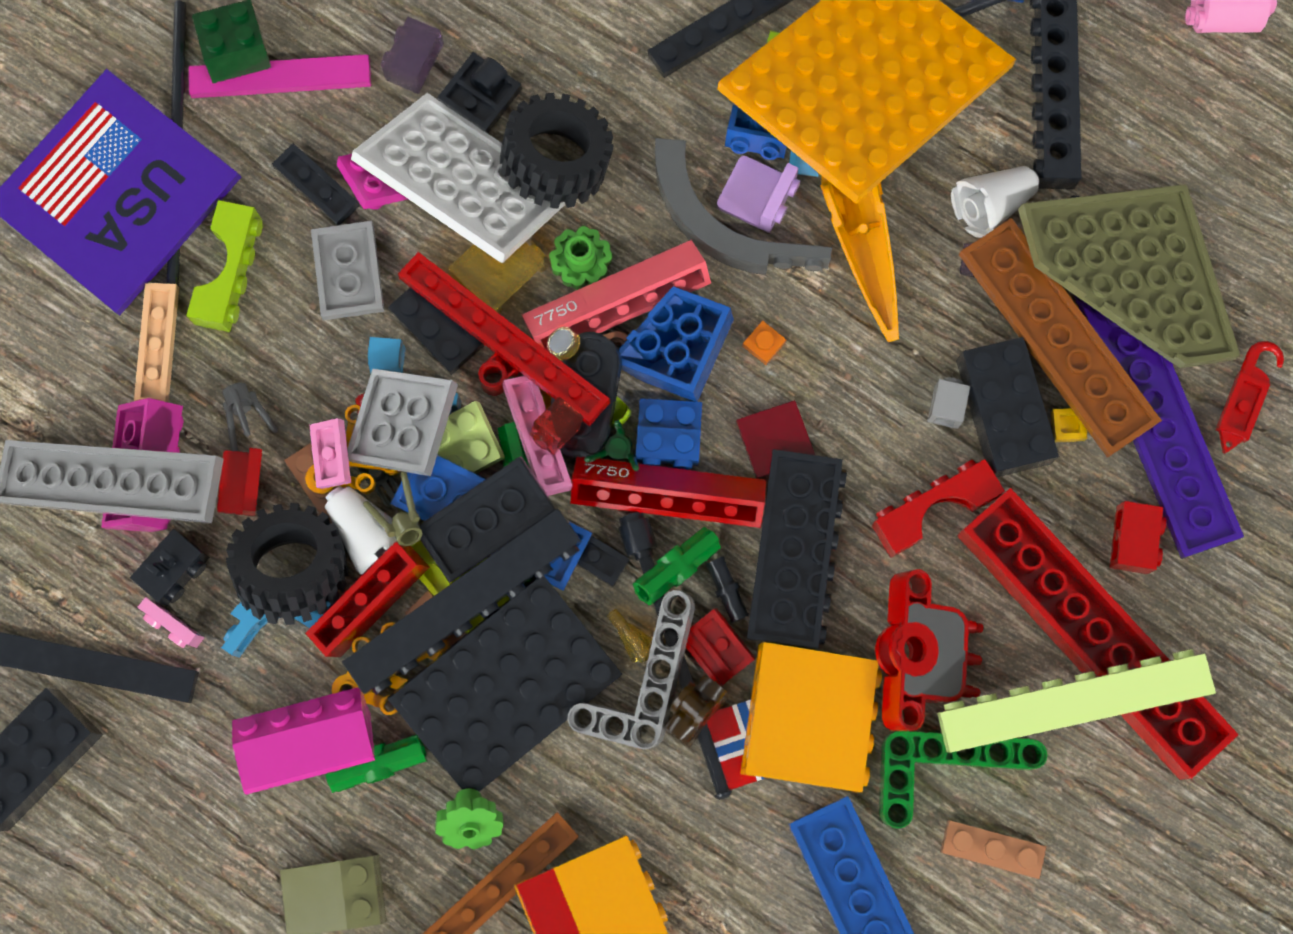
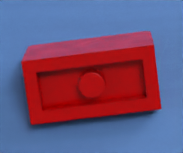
M249 448V452L225 450L223 452L224 460L220 476L217 512L255 516L262 449Z

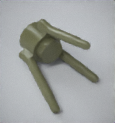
M402 471V485L409 512L396 507L398 514L392 518V523L389 524L370 502L365 501L363 505L385 529L388 537L395 536L401 546H411L421 539L422 531L417 523L420 518L415 509L407 472Z

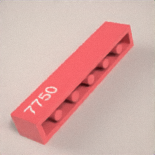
M690 240L522 314L530 337L551 354H554L556 352L551 350L550 340L559 330H568L571 333L572 339L584 332L601 333L651 311L673 286L691 293L711 284L706 261L693 241Z

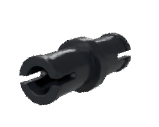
M724 556L705 564L716 586V597L721 598L730 622L733 623L749 616V612H747L738 591L740 588L739 583L734 582Z

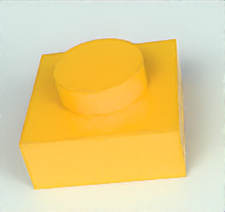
M1071 408L1053 409L1050 412L1052 434L1055 442H1077L1088 439L1087 429Z

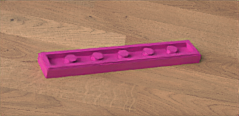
M369 54L270 61L272 67L270 69L214 84L206 65L189 66V95L191 98L371 87Z

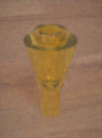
M617 609L612 610L607 615V618L619 631L618 634L631 662H646L653 639L631 623H628Z

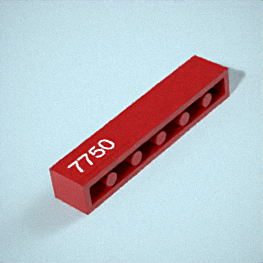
M577 457L572 476L570 504L761 528L766 480L638 464L639 470L635 471L628 462L597 459L586 463L584 461L585 457Z

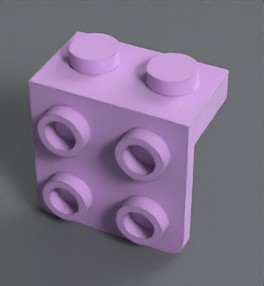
M742 156L735 165L717 201V208L770 233L775 222L780 224L786 213L787 207L784 204L788 196L793 198L801 182L797 179L799 168L787 163L782 173L747 156Z

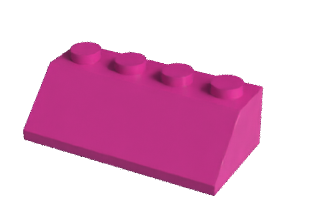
M152 398L118 405L112 448L180 453L178 441L179 433L184 423L182 416L183 406ZM103 513L101 528L155 532L167 530L171 519Z
M359 687L232 720V746L245 795L375 761L371 713Z

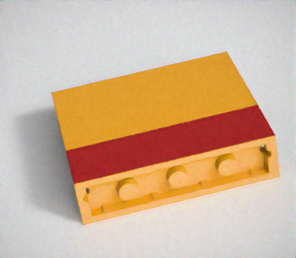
M622 836L600 848L530 879L514 884L533 934H668L664 922L668 921L666 912L660 902L655 903L651 891L655 887L648 871L642 872L638 859L642 857L634 839L629 841L628 836Z

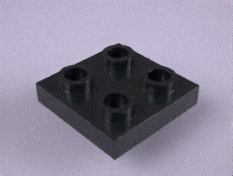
M472 52L438 95L437 99L486 133H489L521 92L522 84L509 76L506 69L496 60L490 57L484 59L475 52Z

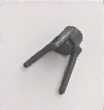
M245 383L229 385L222 391L225 399L222 405L226 413L231 451H238L233 414L238 415L244 435L250 436L251 433L245 413L251 410L252 404L273 433L278 432L272 419L258 401L255 391L249 392Z

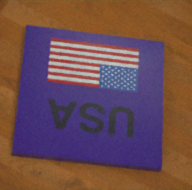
M106 69L0 186V217L120 316L145 288V283H149L217 206L218 200L221 201L241 179V176Z

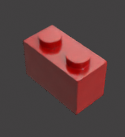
M1124 501L1116 506L1109 568L1149 574L1157 570V567H1160L1163 558V549L1159 548L1160 536H1163L1166 529V517H1162L1163 507Z

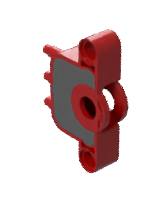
M921 569L900 572L891 578L887 618L890 626L882 630L877 637L875 645L877 662L880 668L887 674L884 677L882 721L891 731H913L919 729L924 723L926 702H952L961 697L976 698L981 694V690L978 687L966 685L967 665L979 666L982 663L980 655L968 652L969 633H982L984 626L981 623L967 620L965 614L957 608L931 604V579ZM909 581L912 584V590L909 587ZM905 642L907 643V645H908V647H909V657H908V658H907V656H906V654H905V650H904ZM902 711L904 712L905 716L904 722L902 720Z

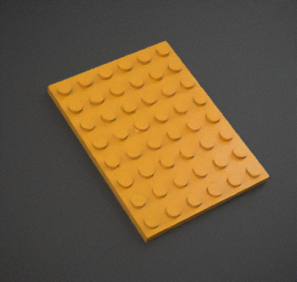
M821 0L718 82L717 90L853 202L857 203L1009 71L1016 59L940 0Z

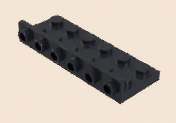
M773 449L747 640L800 647L815 651L818 650L819 644H825L827 626L821 624L823 612L829 613L831 594L826 593L827 581H833L835 562H830L831 549L837 550L839 531H834L835 518L841 519L843 500H838L839 487L845 488L847 469H842L843 459Z

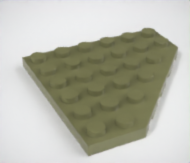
M1187 184L1024 203L1018 208L1034 267L1178 368L1231 361L1240 357Z

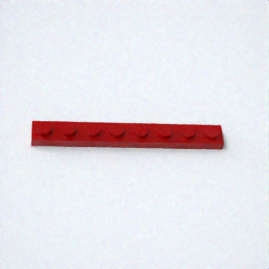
M417 252L398 273L401 281L590 426L610 404L609 397L421 253Z

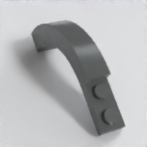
M655 138L656 179L665 207L681 232L689 240H692L695 246L705 254L735 269L766 275L768 264H774V267L780 269L801 266L805 270L814 272L828 269L831 261L832 247L756 240L736 233L717 221L701 204L689 181L685 161L686 141Z

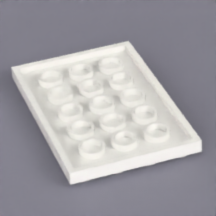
M428 93L352 152V161L501 263L509 258L565 205V202H560L559 209L550 208L549 201L543 200L542 206L534 204V196L529 195L527 199L519 195L521 188L518 186L512 189L508 184L510 176L504 177L502 174V164H500L502 143Z

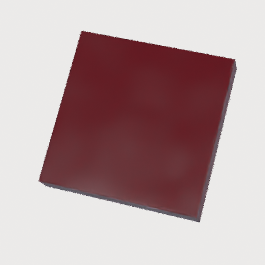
M795 400L736 420L737 428L756 479L769 476L773 449L815 455Z

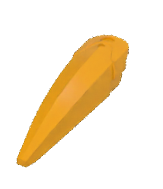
M822 176L820 187L828 210L832 214L831 221L854 277L888 342L898 340L899 330L894 264L886 213L881 196L883 194L881 182L860 201L855 203Z

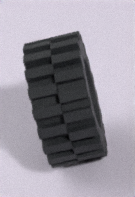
M546 93L544 100H541L538 94L531 96L529 105L523 100L518 104L517 111L512 110L506 124L500 152L502 174L504 177L510 176L508 184L512 189L518 186L521 188L519 193L521 197L527 199L529 195L535 197L534 204L542 206L543 200L549 201L550 208L559 209L560 202H565L566 208L575 207L577 198L581 204L587 202L590 193L594 196L599 191L613 152L614 144H611L613 134L612 131H607L608 122L605 117L598 120L599 111L594 106L587 110L585 108L586 101L578 98L576 103L569 101L571 95L562 93L561 99H555L554 93ZM539 134L560 135L579 145L585 154L573 161H555L540 154L532 145L530 138Z
M290 503V510H283L282 504L273 505L274 512L268 514L263 508L256 512L258 519L252 521L247 517L242 522L243 532L235 529L232 534L234 544L228 543L226 549L228 554L226 564L238 599L240 598L242 606L247 611L251 609L254 617L260 620L265 614L268 623L277 625L278 618H283L285 625H294V617L302 616L303 622L312 620L311 612L317 610L320 615L328 610L326 602L329 601L334 604L340 598L338 590L344 591L347 585L345 576H348V565L338 527L334 522L330 523L328 515L322 512L318 516L316 508L309 505L305 511H301L299 503ZM294 543L307 544L317 551L314 560L305 570L290 577H270L257 569L259 560L266 553L282 545Z

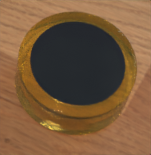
M560 327L554 330L547 341L548 351L559 360L571 358L580 346L579 336L569 327Z

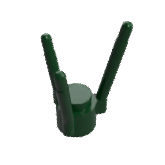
M619 420L614 421L617 432L616 435L608 439L606 448L584 458L586 463L607 455L614 459L627 458L633 470H639V465L635 458L636 455L632 452V441L625 435V429Z

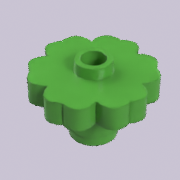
M581 226L576 233L566 229L555 238V250L550 252L549 258L553 274L562 277L563 285L578 290L583 288L586 283L590 285L607 277L606 266L612 263L610 244L606 240H600L597 230Z
M475 789L459 791L454 800L446 803V809L439 810L436 813L435 833L442 836V842L445 845L455 849H461L466 845L471 849L488 846L492 843V837H498L502 834L503 813L496 810L495 802L483 798L481 793Z

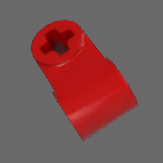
M496 353L481 365L478 372L481 388L491 396L504 393V380L523 376L522 373ZM491 373H498L502 376L500 381L493 384L488 383L485 379Z

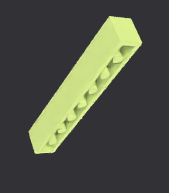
M1193 649L1172 653L1174 660L1161 662L1159 656L1141 660V667L1129 670L1127 664L1107 668L1108 675L1096 677L1095 672L1091 671L1074 675L1076 682L1063 684L1060 678L1042 682L1043 689L1030 692L1029 686L1009 690L1010 697L997 699L996 693L976 697L978 704L965 706L963 700L944 704L945 711L938 712L937 714L946 751L955 752L1215 694L1216 691L1206 655H1194Z

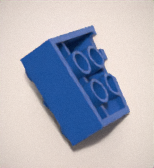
M673 286L648 313V317L626 337L627 340L619 348L622 370L642 382L698 402L734 319L731 308Z

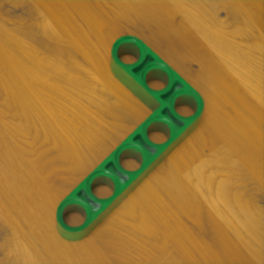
M909 731L890 733L883 739L881 745L880 819L887 827L897 829L906 827L912 821L915 763L1031 770L1038 769L1045 764L1048 756L1047 749L1038 740L1013 738L995 742V744L1001 746L1004 753L1003 758L999 762L994 761L989 754L990 747L994 743L970 748L971 754L969 758L963 760L957 755L956 751H946L942 733ZM895 737L901 738L906 745V750L901 756L895 755L890 749V743ZM928 739L933 740L938 745V754L934 758L928 757L923 751V745ZM1026 746L1032 747L1036 752V759L1032 764L1027 763L1023 759L1022 752ZM895 770L900 771L905 778V783L900 789L893 788L889 783V776ZM893 804L900 805L904 811V816L898 823L892 822L888 817V810Z

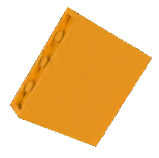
M766 642L759 644L740 774L863 793V786L867 787L870 777V768L866 767L867 753L871 754L874 745V735L870 734L871 721L876 720L878 703L874 701L875 688L879 689L882 680V670L878 669L877 660Z

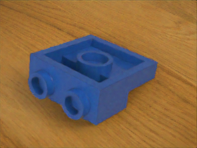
M733 103L724 147L731 148L737 154H744L747 151L759 153L767 160H774L777 157L784 158L786 146Z
M640 398L636 444L637 462L660 467L661 464H673V468L690 470L692 466H699L702 402Z

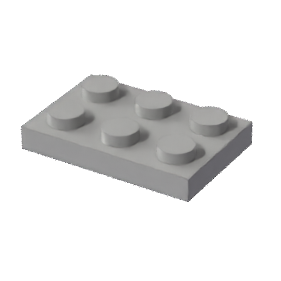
M365 221L311 229L320 313L323 321L385 312L373 222Z

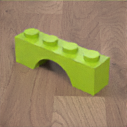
M220 200L217 202L210 229L226 245L227 262L223 271L215 280L208 284L194 287L186 317L196 326L230 332L232 324H235L239 318L240 309L238 302L240 294L243 295L246 291L248 265L251 266L255 258V249L253 248L255 238L261 235L263 221L254 207Z

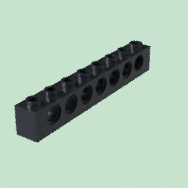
M1030 0V9H1034V18H1032L1030 24V35L1035 36V46H1032L1031 64H1035V74H1033L1031 80V91L1036 92V102L1032 106V120L1036 121L1037 131L1033 132L1032 147L1037 149V159L1034 160L1033 171L1036 172L1039 178L1038 189L1074 190L1082 179L1077 0ZM1047 11H1053L1058 16H1052ZM1048 39H1054L1059 44H1052ZM1053 66L1057 68L1059 73L1052 72L1048 67ZM1049 94L1058 96L1060 101L1052 100ZM1049 123L1058 124L1061 130L1053 129ZM1050 151L1058 152L1062 158H1054Z

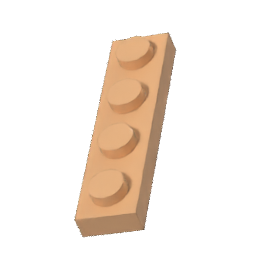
M145 283L134 401L152 398L169 402L179 287L176 284Z

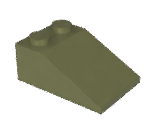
M379 855L280 870L287 934H318L380 925L387 922Z

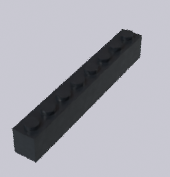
M557 508L342 661L343 665L363 694L374 691L378 695L392 685L390 679L399 672L404 676L418 667L417 659L428 653L431 657L446 647L443 641L452 634L457 638L473 627L470 622L481 615L485 619L500 608L497 604L506 596L511 600L527 588L524 583L535 577L538 581L553 570L551 564L559 558H562L565 562L580 551L577 546L583 541L562 511Z

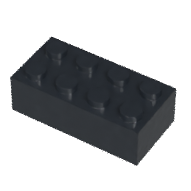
M1020 337L962 351L956 363L963 384L970 386L967 401L984 459H986L996 477L1051 465L1059 457L1024 338Z
M45 688L0 733V831H9L104 735L60 690Z

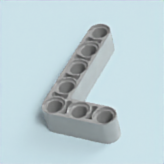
M673 590L668 592L662 600L635 714L593 703H579L574 705L568 713V723L574 731L640 749L654 748L662 743L666 732L664 726L669 719L670 708L673 703L695 610L694 600L689 594L680 590ZM676 597H683L686 602L685 611L682 614L675 615L671 610V602ZM670 628L675 629L678 633V641L672 647L667 646L663 640L665 631ZM662 660L667 661L671 667V672L665 679L659 678L656 674V665ZM654 692L659 693L663 699V705L658 711L652 710L648 705V698ZM584 708L589 710L592 715V721L588 727L582 726L578 720V715ZM615 716L619 717L624 724L623 731L619 735L613 734L609 728L610 720ZM646 724L652 726L655 731V738L651 743L644 742L640 736V731Z

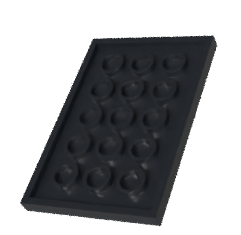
M545 576L538 581L536 578L525 586L526 590L513 599L507 600L498 610L486 617L387 697L389 702L462 790L475 789L479 792L567 721L568 713L574 705L590 702L623 675Z

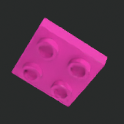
M352 154L338 157L337 167L363 209H380L383 205L408 199L352 161Z

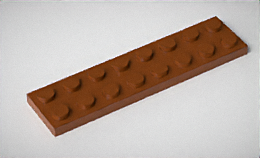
M1012 218L959 253L961 259L1018 337L1024 338L1029 352L1107 458L1162 421L1063 286L1034 267L1027 239Z

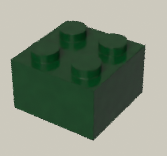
M251 0L191 14L203 60L213 84L272 68Z

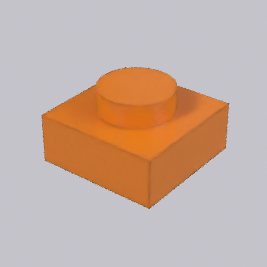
M762 320L743 342L742 347L764 365H767L784 346L786 339Z

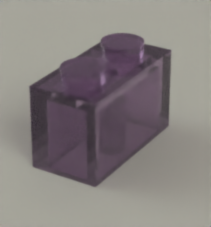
M407 17L404 25H400L397 28L394 36L395 43L390 51L385 52L381 61V68L386 81L419 94L444 45L441 30Z

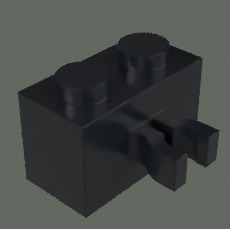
M172 529L130 576V579L158 603L168 606L169 603H175L185 592L183 587L191 578L195 579L203 573L207 566L205 563L210 557L182 533Z

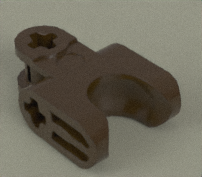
M704 675L696 686L690 682L673 702L670 709L674 714L666 723L664 729L690 749L708 720L728 700V692L707 675Z

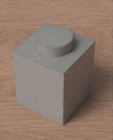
M946 377L944 380L939 379L934 387L927 422L958 429L964 420L970 386L964 385L963 381L956 378Z

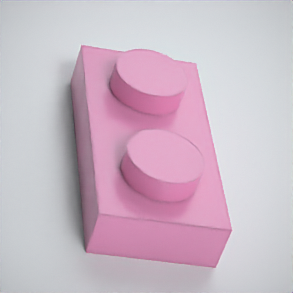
M336 418L309 425L316 488L325 489L351 483L344 420Z
M145 597L137 607L145 613L143 619L158 630L161 626L171 632L168 638L182 648L186 644L197 648L204 639L202 635L154 600Z

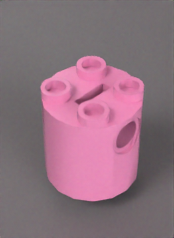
M1191 0V7L1187 8L1185 14L1186 25H1193L1196 33L1261 32L1266 26L1270 15L1274 13L1277 0Z

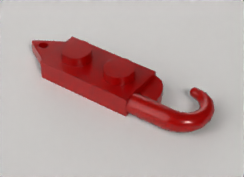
M1259 341L1253 344L1246 353L1239 374L1236 375L1215 431L1219 432L1223 454H1226L1241 442L1245 443L1250 439L1270 387V380L1267 374L1256 367L1260 354L1263 351L1272 352L1276 356L1277 367L1281 368L1283 366V352L1273 342Z

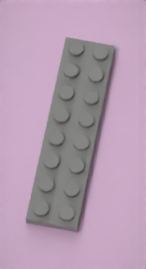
M5 440L0 464V504L212 523L224 458L215 455Z

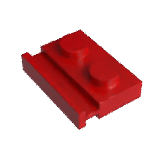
M714 608L690 628L686 644L687 650L705 673L721 687L756 659L717 608Z

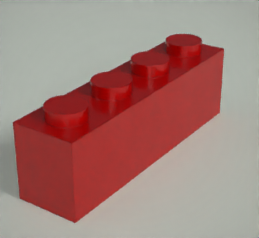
M396 541L305 634L325 657H342L352 647L353 641L361 637L430 566L412 546H401Z

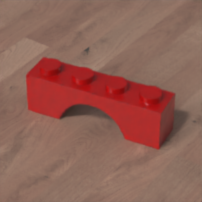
M972 459L957 468L959 474L950 479L946 474L930 483L932 489L922 494L920 490H917L903 499L904 505L896 509L890 505L876 514L878 519L871 526L890 558L920 542L923 538V516L931 506L943 502H952L974 512L999 498L1005 492L986 459L977 464Z

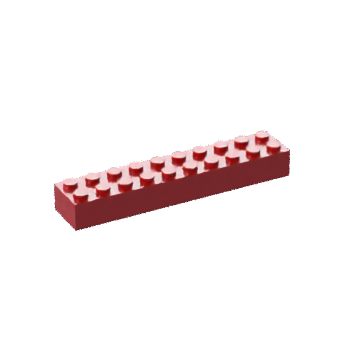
M1012 488L1008 489L957 535L1081 673L1094 671L1096 677L1108 675L1107 668L1127 664L1129 670L1141 667V660L1159 656L1161 662L1171 661ZM1204 696L1121 714L1123 719L1179 780L1192 779L1239 735Z

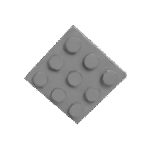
M372 369L347 449L349 461L431 476L458 384L448 379Z

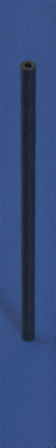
M177 0L174 2L171 120L183 129L186 2ZM180 248L167 262L166 284H176L178 287Z

